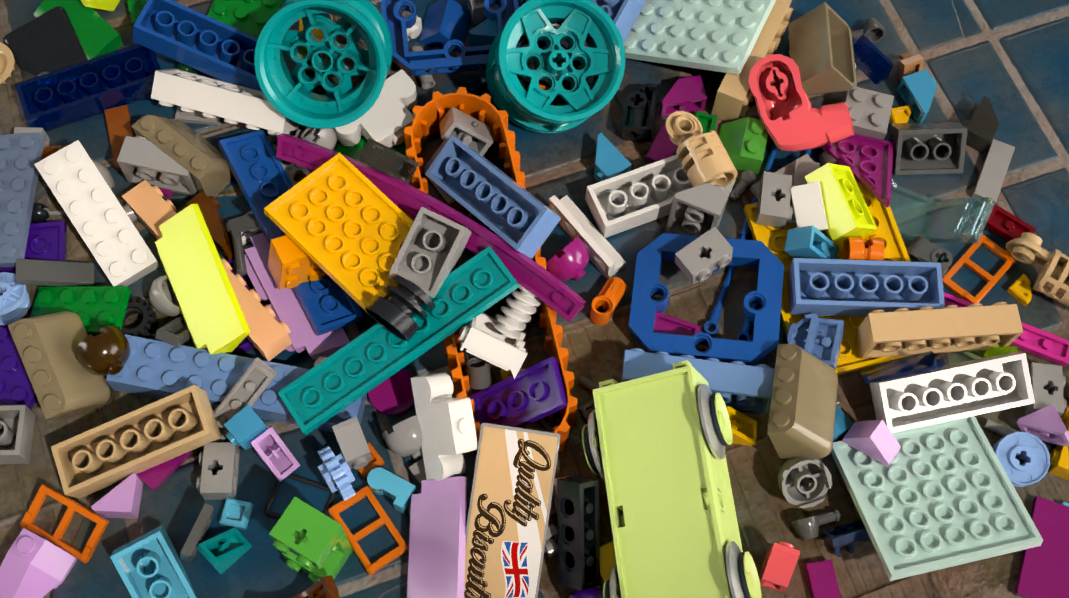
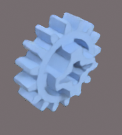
M329 446L319 450L318 455L322 464L317 467L331 492L339 491L344 501L355 496V491L351 485L355 478L341 453L335 456Z

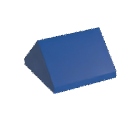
M439 0L429 5L419 44L444 48L445 44L453 39L459 40L464 44L471 17L470 12L455 0Z

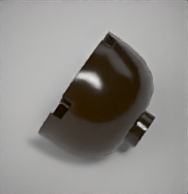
M108 326L99 329L101 334L94 338L91 334L85 337L75 350L79 363L93 375L105 376L119 373L130 356V344L124 333L117 326Z

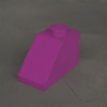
M701 75L685 76L676 81L661 102L660 117L669 116L676 111L690 113L704 110L707 96Z

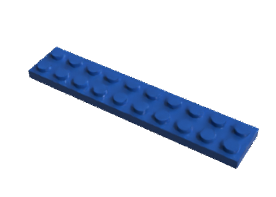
M259 130L219 140L218 146L269 244L271 239L285 236L286 234L264 214V208L291 189L293 184L279 158H276V153L264 131ZM328 275L323 276L317 281L301 283L293 288L317 336L363 320L364 316L357 303Z

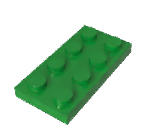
M127 286L39 287L31 317L64 311L73 312L81 318L87 335L97 336L101 334L99 329L103 327L117 326L122 329L131 290Z

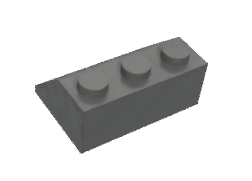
M959 122L890 124L889 141L893 142V174L963 173L968 128Z

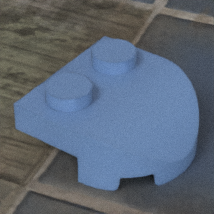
M807 314L804 316V319L791 325L787 336L788 344H795L836 370L845 323L844 320L819 318L818 314Z

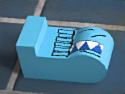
M374 468L367 476L370 490L374 494L385 495L394 500L395 510L404 514L411 502V494L417 493L416 486L383 468Z

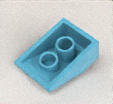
M163 525L113 550L110 558L132 598H197L178 553Z

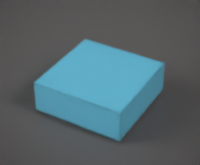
M227 498L219 523L224 526L246 530L253 504Z

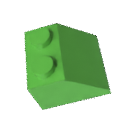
M746 117L722 124L719 138L736 170L743 172L751 170L758 175L763 162L768 131L762 121Z

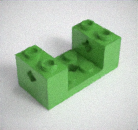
M297 497L293 498L269 533L274 541L273 546L283 552L282 555L287 560L285 564L296 572L302 569L308 573L307 578L313 583H316L322 577L330 575L335 579L353 552L341 524Z

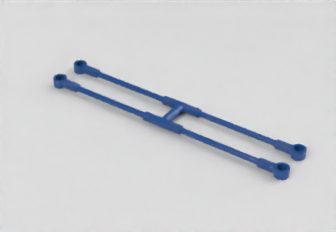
M775 143L764 169L766 172H770L778 150ZM812 149L805 150L804 155L808 154L810 156ZM756 196L751 200V204L758 202ZM746 217L739 234L740 239L743 240L749 237L751 231ZM736 266L729 267L716 306L713 307L709 320L704 324L703 332L711 337L717 334L719 328L718 321L722 313L721 307ZM753 303L751 308L757 310L759 304ZM745 318L741 333L737 335L735 340L745 338L747 341H751L750 334L754 322ZM712 326L715 331L711 332L707 327Z

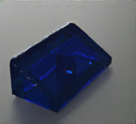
M860 36L853 46L855 64L875 84H879L889 76L894 64L866 36Z

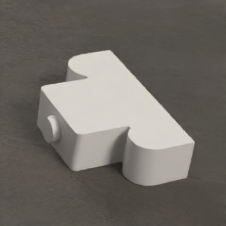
M403 69L385 80L378 99L362 117L347 125L334 128L338 136L337 139L342 145H356L363 135L377 153L382 154L393 146L400 145L405 141L404 128L412 126L413 115L409 110L413 109L418 101L416 85Z
M433 373L412 377L411 384L416 415L422 431L421 447L426 479L440 481L448 477L463 475L466 467L462 453L478 449L470 398H452L453 383L447 373Z

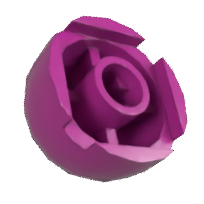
M577 236L560 251L551 256L546 261V270L564 282L572 278L574 281H577L586 274L584 268L589 263L590 255L582 239Z

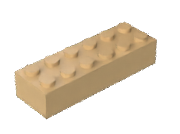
M776 0L740 75L726 73L717 91L711 115H715L718 119L725 122H732L745 117L749 108L748 105L754 99L748 82L750 70L758 60L772 55L774 50H777L781 36L785 33L793 12V8L790 7L792 0Z
M998 302L991 306H983L977 303L960 308L957 305H949L943 309L923 307L913 311H909L908 308H900L894 312L874 310L868 313L857 328L856 337L860 359L1001 350L1006 349L1023 333L1017 304L1007 305L1006 302Z
M193 385L53 445L51 449L64 494L80 499L120 482L132 473H141L222 437L207 392Z

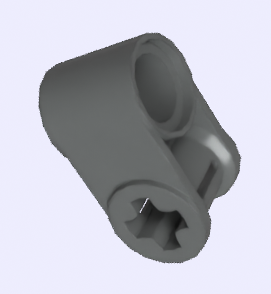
M921 236L914 237L907 248L911 262L941 263L942 277L947 274L948 267L953 261L951 252Z
M463 351L465 372L469 377L470 387L476 390L489 387L491 385L490 363Z

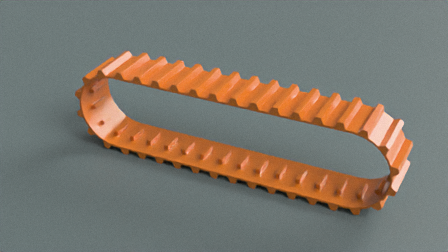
M459 87L456 93L445 95L436 91L432 93L433 100L427 102L424 106L415 105L412 109L413 123L412 126L404 128L409 179L413 187L426 194L429 193L427 178H421V173H424L423 158L417 157L418 154H421L423 143L432 134L440 130L439 123L453 106L491 127L492 137L499 145V157L504 159L505 162L504 173L525 189V173L520 172V153L515 151V132L508 130V113L506 110H497L491 104L490 95L485 93L479 97L474 94H468L465 87ZM540 247L531 259L546 269V259L540 257ZM542 301L539 305L541 312L539 325L540 328L544 327L546 333L545 350H550L551 357L557 359L568 402L567 407L560 410L559 418H563L561 424L558 427L555 425L552 433H559L561 435L559 451L564 452L568 445L570 427L574 426L578 399L572 396L575 378L573 372L567 371L569 353L567 348L561 347L563 329L562 325L556 324L557 312ZM458 329L445 338L443 343L445 354H447L449 375L452 376L454 398H466V390L470 389L469 377L462 375L461 367L465 366L464 353H458L456 344L460 343L458 340L460 335ZM471 399L472 411L475 412L474 400ZM474 421L477 443H479L481 425L479 421L476 423Z

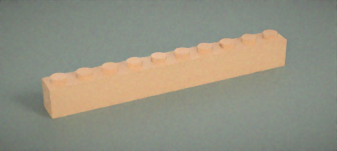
M144 180L122 195V198L142 224L159 240L163 237L159 226L176 215L177 209L169 199L165 201L162 198L164 195L156 185L151 186ZM222 258V264L251 331L246 338L267 361H270L292 344L288 335L291 331L282 320L279 323L274 318L276 315L268 305L263 307L260 303L261 298L253 289L249 291L245 287L247 284L238 273L234 275L231 272L232 267Z

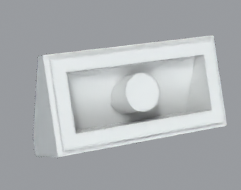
M820 182L791 187L797 228L813 225L819 231L828 229Z

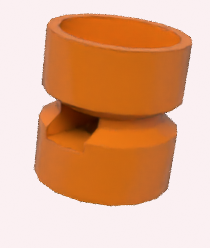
M847 236L843 243L842 259L883 261V239L867 237L863 241L861 237Z

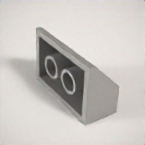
M705 183L676 193L666 231L673 234L701 236L713 227H716L718 230L730 191L725 190L719 185Z

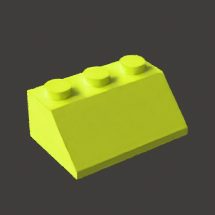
M827 163L805 176L807 184L820 182L828 229L825 231L833 241H844L847 236L858 237L878 230L850 167Z

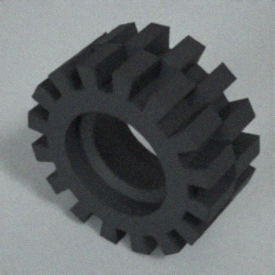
M133 297L132 301H128L121 329L124 334L142 338L148 336L150 339L153 337L151 331L156 332L157 327L155 325L158 324V320L150 304L146 303L144 299L139 301L137 297ZM130 315H141L142 322L137 327L128 329L124 326L125 320Z

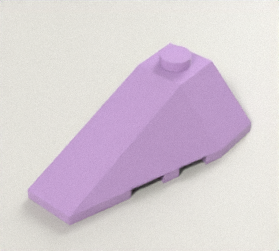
M23 528L0 566V598H43L53 588L56 589L63 583L78 559Z

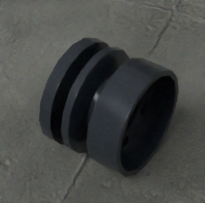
M393 273L388 279L391 285L384 284L382 286L383 291L389 298L386 299L375 295L365 310L390 333L403 341L409 342L419 329L412 317L414 316L425 321L428 317L425 311L431 313L436 306L419 286Z

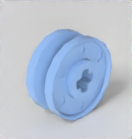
M0 272V326L20 320L27 314L31 306V298L27 292L26 285L15 284L16 274Z
M1015 432L1000 438L992 447L1014 487H1024L1039 482L1047 474L1050 467V454L1046 445L1037 436L1028 432ZM1020 455L1019 458L1023 460V463L1019 464L1020 462L1018 459H1015V456Z

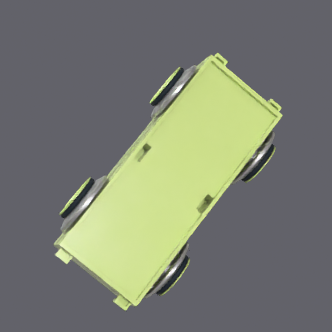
M688 360L674 363L673 370L621 383L614 379L599 382V388L593 389L595 410H592L589 414L588 424H585L582 429V444L591 471L595 475H600L606 484L617 565L613 566L610 579H607L604 583L603 598H762L759 576L754 560L748 551L743 552L725 455V446L732 444L733 434L728 410L720 393L712 394L708 381L692 367Z

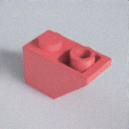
M774 542L764 555L759 574L760 586L783 593L791 580L800 550L794 549L792 544L786 542Z

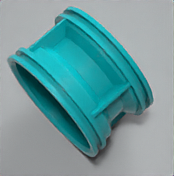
M287 0L265 24L257 40L254 55L257 80L267 100L278 112L288 119L312 128L328 129L341 127L362 117L378 99L392 63V38L384 17L369 0ZM330 14L339 16L341 18L337 21H333ZM302 18L303 31L289 29L296 21ZM312 29H320L324 37L316 38L312 33ZM339 34L345 36L347 43L339 44L335 36ZM361 37L365 40L367 48L359 46L358 42ZM302 45L306 47L308 54H299L297 46ZM284 55L297 63L291 74L287 68ZM343 58H351L355 65L352 67L346 66ZM311 68L316 76L308 77L304 69ZM327 75H336L339 82L331 83ZM351 76H365L363 81L353 89ZM318 85H322L329 96L319 95L310 90Z
M529 0L513 13L489 49L486 62V79L491 97L499 110H506L510 121L526 130L542 134H554L570 130L607 105L619 89L625 70L623 40L611 17L590 0ZM552 24H559L561 26L555 29ZM525 33L529 46L516 48L520 37ZM538 40H542L546 43V50H542L538 47ZM561 40L568 42L569 50L561 47ZM585 41L589 47L584 46ZM527 60L535 62L536 70L528 68ZM573 60L580 62L581 70L573 67ZM517 75L530 79L527 91L521 85ZM594 76L593 83L589 88L586 77ZM539 80L547 82L548 90L540 88ZM562 80H566L571 84V90L563 88ZM558 95L569 105L554 106L550 105V103Z

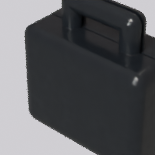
M57 6L8 33L3 39V43L12 51L16 64L22 70L34 76L44 71L51 74L56 71L58 76L71 73L82 75V79L74 83H59L61 88L80 86L95 80L97 77L95 66L89 63L63 7Z

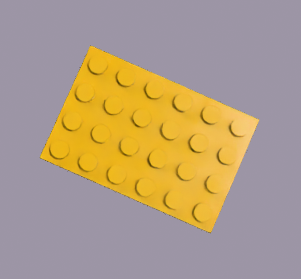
M339 152L266 206L264 214L365 310L375 295L386 299L389 298L383 291L382 286L384 284L391 285L388 281V274L410 231L413 221Z

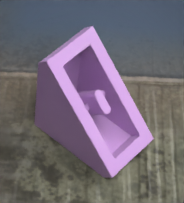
M1053 404L1018 419L1017 424L1022 432L1033 434L1041 441L1069 447V433Z
M883 420L855 422L842 440V442L887 467L901 448Z
M271 426L249 441L258 457L280 482L301 466Z
M132 473L92 505L91 508L104 518L138 519L144 483L135 473Z

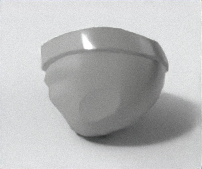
M167 275L155 279L149 291L152 306L161 314L167 316L182 314L178 299Z

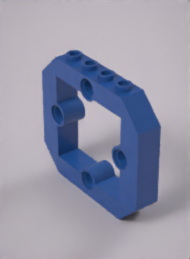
M381 0L382 16L388 25L392 38V62L411 77L486 70L487 56L491 45L465 47L461 41L453 39L445 44L444 49L409 52L407 29L416 23L415 5L409 0ZM484 0V14L489 20L496 21L498 35L509 18L519 8L518 0ZM497 3L501 8L493 10L489 6ZM403 11L411 13L406 18L401 17L399 14ZM522 36L520 37L516 45V48H519L521 46ZM453 50H457L461 54L460 56L454 58L451 57L449 53Z
M663 233L637 253L629 318V334L645 352H667L671 356L679 357L681 355H691L695 359L702 360L716 358L720 362L726 363L740 361L745 363V365L754 366L777 348L784 265L762 241L725 238L733 247L732 260L726 266L758 268L757 290L749 292L743 302V315L747 320L754 322L752 342L712 338L704 332L693 336L654 333L656 312L662 313L669 306V289L665 284L660 283L662 260L675 261V253L700 236ZM716 268L714 271H712V273L718 271L720 268ZM654 295H661L663 296V299L660 301H655L651 299V297ZM757 303L762 308L754 310L749 305ZM703 344L707 346L708 349L704 352H700L696 350L695 347Z

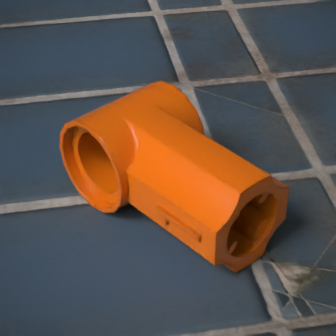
M609 277L599 295L593 299L589 317L595 325L603 326L610 321L612 313L628 289V286L622 279ZM596 309H604L606 312L601 313L598 312Z

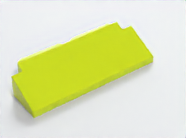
M190 204L159 226L163 237L157 240L155 244L171 287L178 299L179 307L197 349L208 348L210 355L232 352L251 331L198 204Z

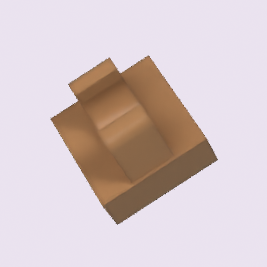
M907 52L899 55L898 79L900 81L904 76L923 70L924 58L920 54L912 56Z

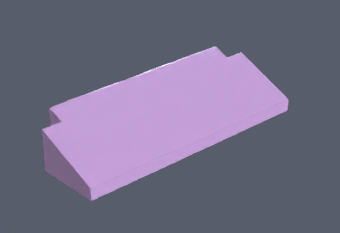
M264 233L251 236L250 239L254 247L244 249L246 252L244 256L247 274L259 297L264 301L270 299L272 304L268 306L275 313L276 317L274 318L279 323L282 320L290 329L291 333L288 335L292 344L286 350L289 352L296 350L300 353L307 349L310 357L316 361L320 356L328 358L350 343L343 328L317 336L293 288L278 289L268 268L270 244Z
M448 477L440 481H435V479L422 480L421 493L411 494L407 598H464L467 477Z

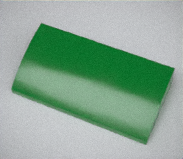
M43 0L33 14L37 18L54 7H63L89 63L94 66L124 45L120 35L93 8L85 7L81 0Z

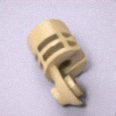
M676 111L669 115L666 120V130L671 142L678 145L676 155L692 186L696 187L710 183L725 188L736 179L738 172L716 131L711 130V132L702 134L701 122L691 113Z
M1023 232L1020 237L1007 242L1006 248L1015 259L1026 264L1034 263L1042 267L1033 284V289L1069 307V255L1067 256L1057 249L1050 252L1042 248V239L1029 232Z

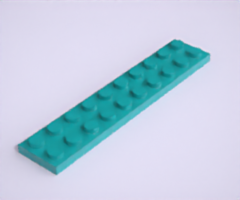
M489 246L452 271L434 298L428 296L436 307L431 313L425 311L428 316L425 321L414 316L412 317L419 329L409 342L401 340L377 323L284 387L278 394L302 432L307 435L519 288V284Z

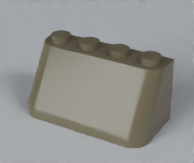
M826 2L788 24L789 55L799 67L802 87L808 96L849 91L857 86L851 30L848 24Z
M145 115L132 125L136 136L148 139L189 171L198 193L202 191L206 196H213L215 198L235 179L222 152L181 120Z
M68 311L20 319L8 325L46 420H71L108 401L110 388L105 376L89 373L76 358L75 350L78 344L88 336L81 318L76 313Z
M778 344L767 433L780 459L794 457L823 458L830 454L833 447L838 376L833 367L795 344Z

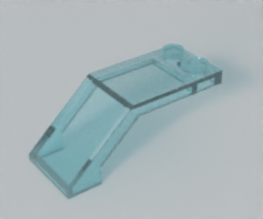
M892 180L890 208L901 237L912 241L914 237L921 236L932 243L979 242L995 205L991 197L931 199L898 186Z

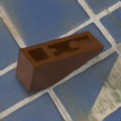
M201 191L179 210L182 211L190 204H198L216 249L231 260L234 256L224 218L219 210L221 205L213 196L208 197Z

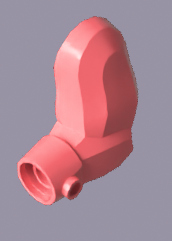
M781 54L768 55L758 60L750 70L748 82L755 98L760 119L779 150L802 151L814 149L828 143L833 144L854 135V128L846 102L823 105L820 109L812 108L809 97L802 87L799 67L792 58Z

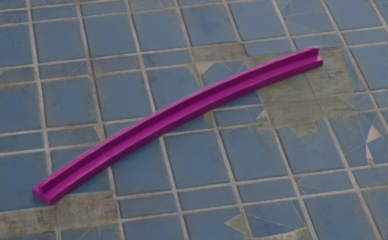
M284 133L278 135L276 158L295 163L313 171L338 154L336 151ZM343 155L403 212L416 218L420 208L424 207L468 228L472 233L465 248L477 255L490 246L521 286L553 308L568 322H571L577 313L583 309L586 302L542 266L514 249L510 244L488 229L419 189L374 167Z

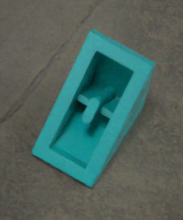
M234 527L198 544L196 548L220 574H223L252 545Z

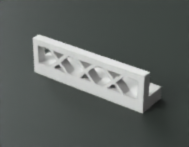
M555 195L549 198V209L561 217L558 224L572 240L577 236L582 239L588 248L589 259L606 279L626 266V261L567 195L560 200Z

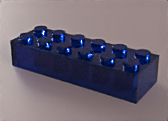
M136 44L17 83L15 87L29 126L43 128L45 132L104 113L106 109L128 105L151 97L155 71L161 70L155 51Z

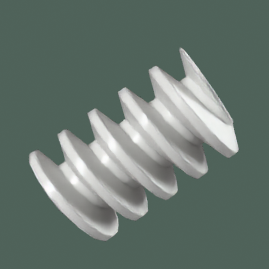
M520 284V291L514 290L511 292L515 299L506 298V302L510 307L501 306L500 308L505 315L496 314L495 318L500 323L493 324L499 332L512 339H517L521 336L520 331L526 328L525 323L531 320L530 314H534L536 312L535 306H539L542 302Z

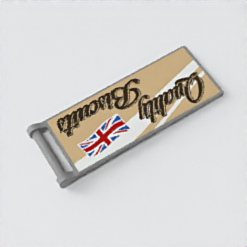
M491 423L481 424L465 533L464 598H538L561 437L559 433Z

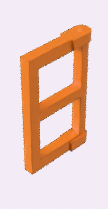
M982 234L942 278L943 286L959 298L977 304L1017 259L1009 251L1004 250ZM981 245L1005 261V264L994 276L969 259ZM963 265L987 282L976 297L951 280Z
M42 484L29 510L25 513L20 526L44 538L86 564L90 561L109 520L48 485ZM47 495L68 507L54 535L33 523ZM75 512L97 523L83 551L62 540Z
M367 485L356 492L355 496L332 506L328 513L336 522L342 525L352 549L370 576L409 551V547ZM367 497L380 518L352 535L339 514ZM385 525L398 544V547L371 564L357 542Z

